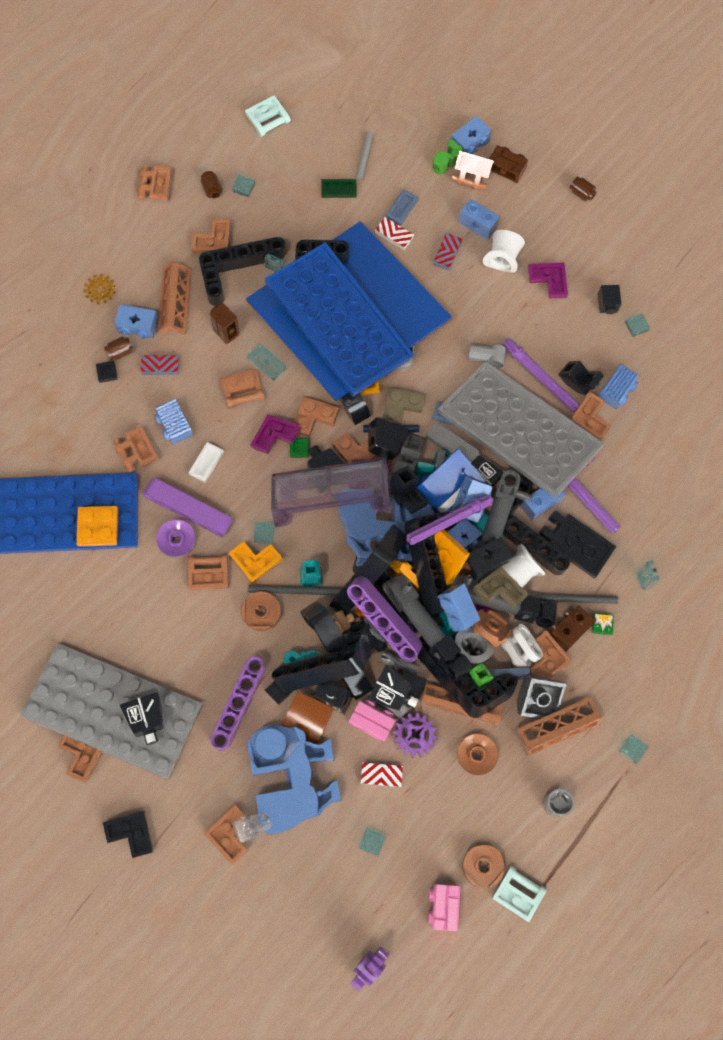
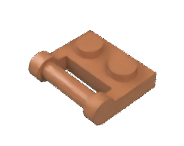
M256 369L220 378L229 409L234 408V405L257 399L259 401L264 400ZM256 390V392L231 398V396L236 394Z
M227 554L196 558L195 556H188L189 590L228 588ZM221 564V568L195 569V565Z

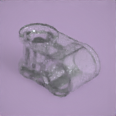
M265 813L245 815L231 822L239 843L255 839L259 836V833L266 832L271 828V820Z

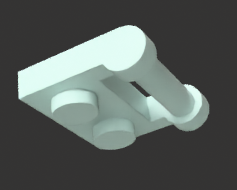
M275 95L245 110L246 116L260 137L266 135V132L291 121L288 113ZM278 114L281 116L264 126L261 125V123L275 117Z
M510 865L492 899L525 921L530 922L547 888L542 885L538 886L518 873L516 868ZM511 878L535 893L534 899L510 885Z

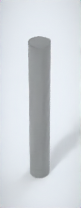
M367 132L356 176L360 180L364 177L373 139L372 132Z

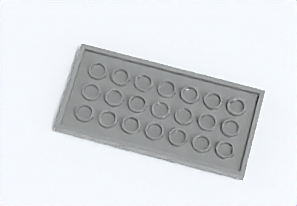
M487 361L438 408L440 415L555 499L604 446L603 442Z
M57 643L20 716L168 780L203 704ZM158 692L161 698L164 728L156 731L157 743L146 745L144 735L135 737L120 708V704Z

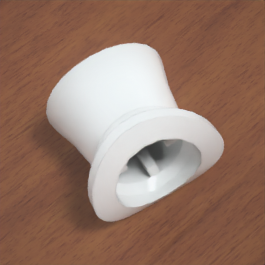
M495 231L493 233L492 250L484 256L483 264L500 271L516 272L518 269L516 257L525 244L524 239L512 231Z
M523 544L518 546L517 553L513 556L512 561L501 566L522 588L532 577H542L545 575V572Z

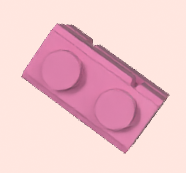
M360 700L349 720V724L384 743L396 721L393 718L394 714L385 709L382 712L375 708L376 705L369 700H365V702Z
M434 884V888L429 890V902H433L432 911H428V924H432V929L458 931L460 886Z

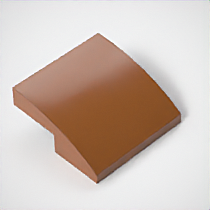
M297 691L281 726L287 728L297 727L304 731L306 742L318 744L334 708Z

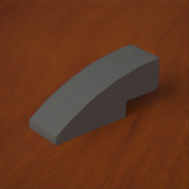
M408 433L396 461L394 472L406 466L415 472L426 442L425 437Z

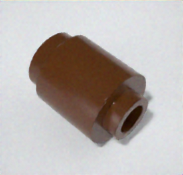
M206 171L201 175V184L206 196L213 199L218 198L223 189L217 175L212 171Z
M577 176L570 185L572 193L585 202L587 200L591 201L597 193L595 191L596 186L583 177Z
M123 336L107 343V346L104 347L110 361L130 354V349L133 348L129 339H124Z

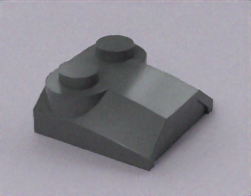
M537 674L527 675L523 679L518 695L517 713L520 716L540 719L559 711L567 683L542 678Z

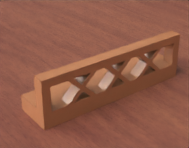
M175 261L163 267L157 332L165 334L171 330L184 335L187 326L191 268ZM179 270L185 272L184 280L178 274ZM177 285H180L183 290L182 296L177 290ZM176 301L182 306L181 312L176 307ZM174 318H178L181 323L180 327L174 325Z
M428 683L425 684L421 704L473 718L462 709L445 688ZM500 704L483 716L473 719L498 726L502 718L503 705Z
M591 697L524 725L518 728L517 731L525 744L524 750L527 756L600 725L602 717ZM588 704L593 712L586 716L580 714L579 710L580 707ZM568 713L575 717L573 722L568 724L561 721L562 715ZM548 721L557 724L555 730L551 732L542 728L544 723ZM532 729L538 731L537 738L528 741L524 732Z

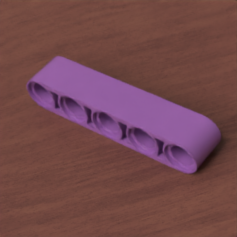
M156 478L150 480L142 493L143 496L220 537H224L233 522L232 518Z
M356 577L347 589L349 598L404 661H414L422 648L420 639L366 577Z
M253 656L247 660L211 736V744L219 751H225L230 747L264 674L265 665L259 657ZM253 663L261 664L258 671L250 670V666ZM244 681H251L252 687L250 689H242ZM236 699L244 701L241 708L233 707ZM228 717L235 719V723L231 727L225 726V720ZM219 736L226 737V743L222 746L216 745V739Z

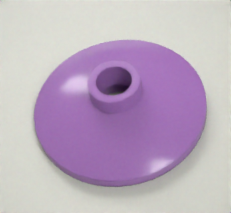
M170 520L164 523L158 530L156 537L157 545L167 556H183L193 548L195 532L191 525L183 520ZM180 538V542L174 543V539Z

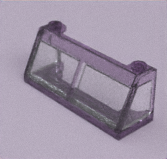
M386 457L272 474L271 511L275 527L289 525L293 519L292 513L370 502L372 509L376 512L392 511V491Z

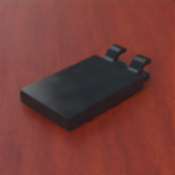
M554 511L548 520L557 525L555 529L551 531L548 527L544 526L538 534L544 539L549 540V543L564 553L572 564L595 579L616 546L570 514L563 517L557 511Z

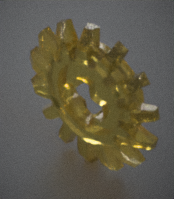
M100 274V278L94 275V280L88 279L90 284L84 285L88 289L83 291L84 293H89L85 297L91 298L90 302H94L97 299L96 303L99 304L102 299L106 303V297L111 300L112 297L110 295H115L116 292L111 290L116 289V285L111 286L114 281H108L109 276L103 279V274ZM99 286H102V288L105 289V291H101V293L99 294L98 291L95 289H98Z

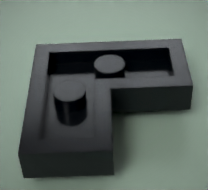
M145 811L103 822L107 843L128 838L132 858L154 852Z

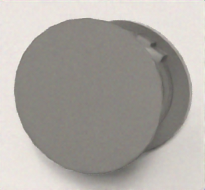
M470 627L459 631L455 637V643L461 649L460 653L469 659L472 669L488 660L493 653V645L481 635H477Z

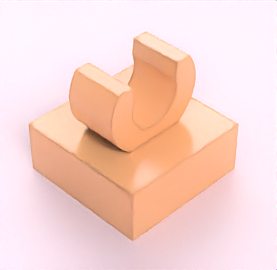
M343 611L333 615L342 635H345L349 631L352 622L355 621L352 613L345 616Z

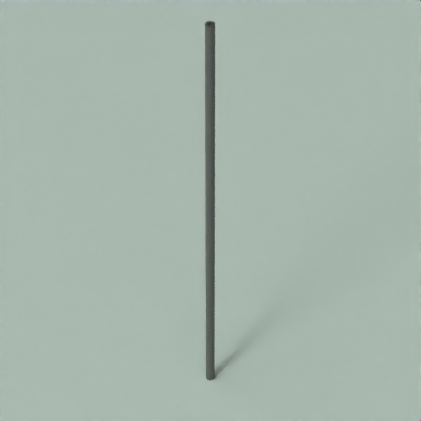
M249 585L248 593L263 591L275 594L337 595L342 588ZM527 593L529 596L541 599V601L618 604V596Z

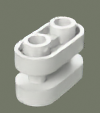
M523 624L516 626L510 638L504 644H501L502 648L508 652L512 659V664L516 668L531 666V661L537 662L543 657V652L538 643Z

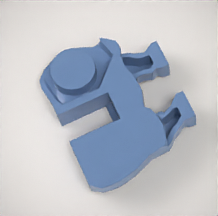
M344 489L340 492L338 513L346 532V543L357 556L356 566H361L373 552L370 547L371 541L380 542L393 524L405 533L404 526L406 521L434 514L432 507L427 504V507L411 515L402 503L398 505L392 497L390 503L391 522L377 521L375 491ZM406 540L397 554L396 560L400 562L406 561L413 569L414 565Z
M270 724L259 729L247 741L253 776L286 771L289 790L256 795L260 829L265 833L277 834L294 828L306 819L318 817L332 802H341L338 781L332 782L324 791H315L311 786L312 771L310 763L323 762L325 760L334 761L331 739L326 740L321 745L306 742L304 731L297 727L287 728Z

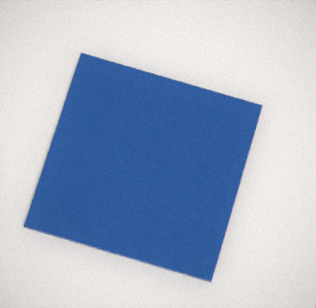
M361 221L333 239L347 242L349 245V261L343 265L409 349L452 319V316ZM267 285L246 298L251 307L335 401L348 393V390L299 326L294 324L292 317Z

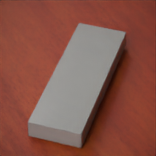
M437 423L425 434L428 440L439 448L449 451L450 454L459 449L470 463L480 455L476 448L440 423Z

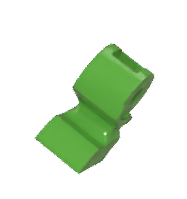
M450 138L447 152L439 151L435 154L433 171L437 174H444L448 167L452 168L457 162L459 151L463 152V148Z
M484 663L474 667L468 675L479 688L491 682L494 678Z

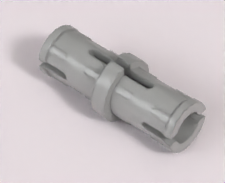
M385 650L382 651L381 655L389 659L380 657L379 662L394 667L396 671L401 670L413 675L417 674L410 667L418 670L419 664L404 661L401 657H397Z

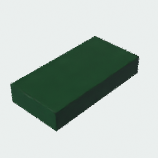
M321 179L322 198H356V179Z

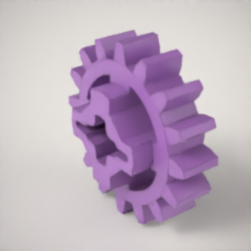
M409 713L407 720L401 717L402 724L396 723L395 726L399 731L393 732L394 735L398 736V738L394 739V743H400L397 749H405V756L410 752L412 758H414L416 753L422 757L423 751L430 753L428 747L435 746L432 740L437 739V736L433 735V732L437 729L431 728L432 720L429 722L425 721L426 715L419 718V713H416L415 717H412ZM411 722H419L422 725L414 726ZM403 728L407 732V737L404 740L402 739ZM420 730H422L418 736L419 739L414 738L409 740L412 735L411 731L416 733L417 731L419 732ZM428 730L429 738L426 743L424 733ZM410 744H414V745H417V746L420 747V748L414 749V748H410V747H408V746H409Z
M380 947L375 954L369 951L353 970L356 976L351 984L358 991L364 984L370 987L385 969L384 961L389 953L383 947Z

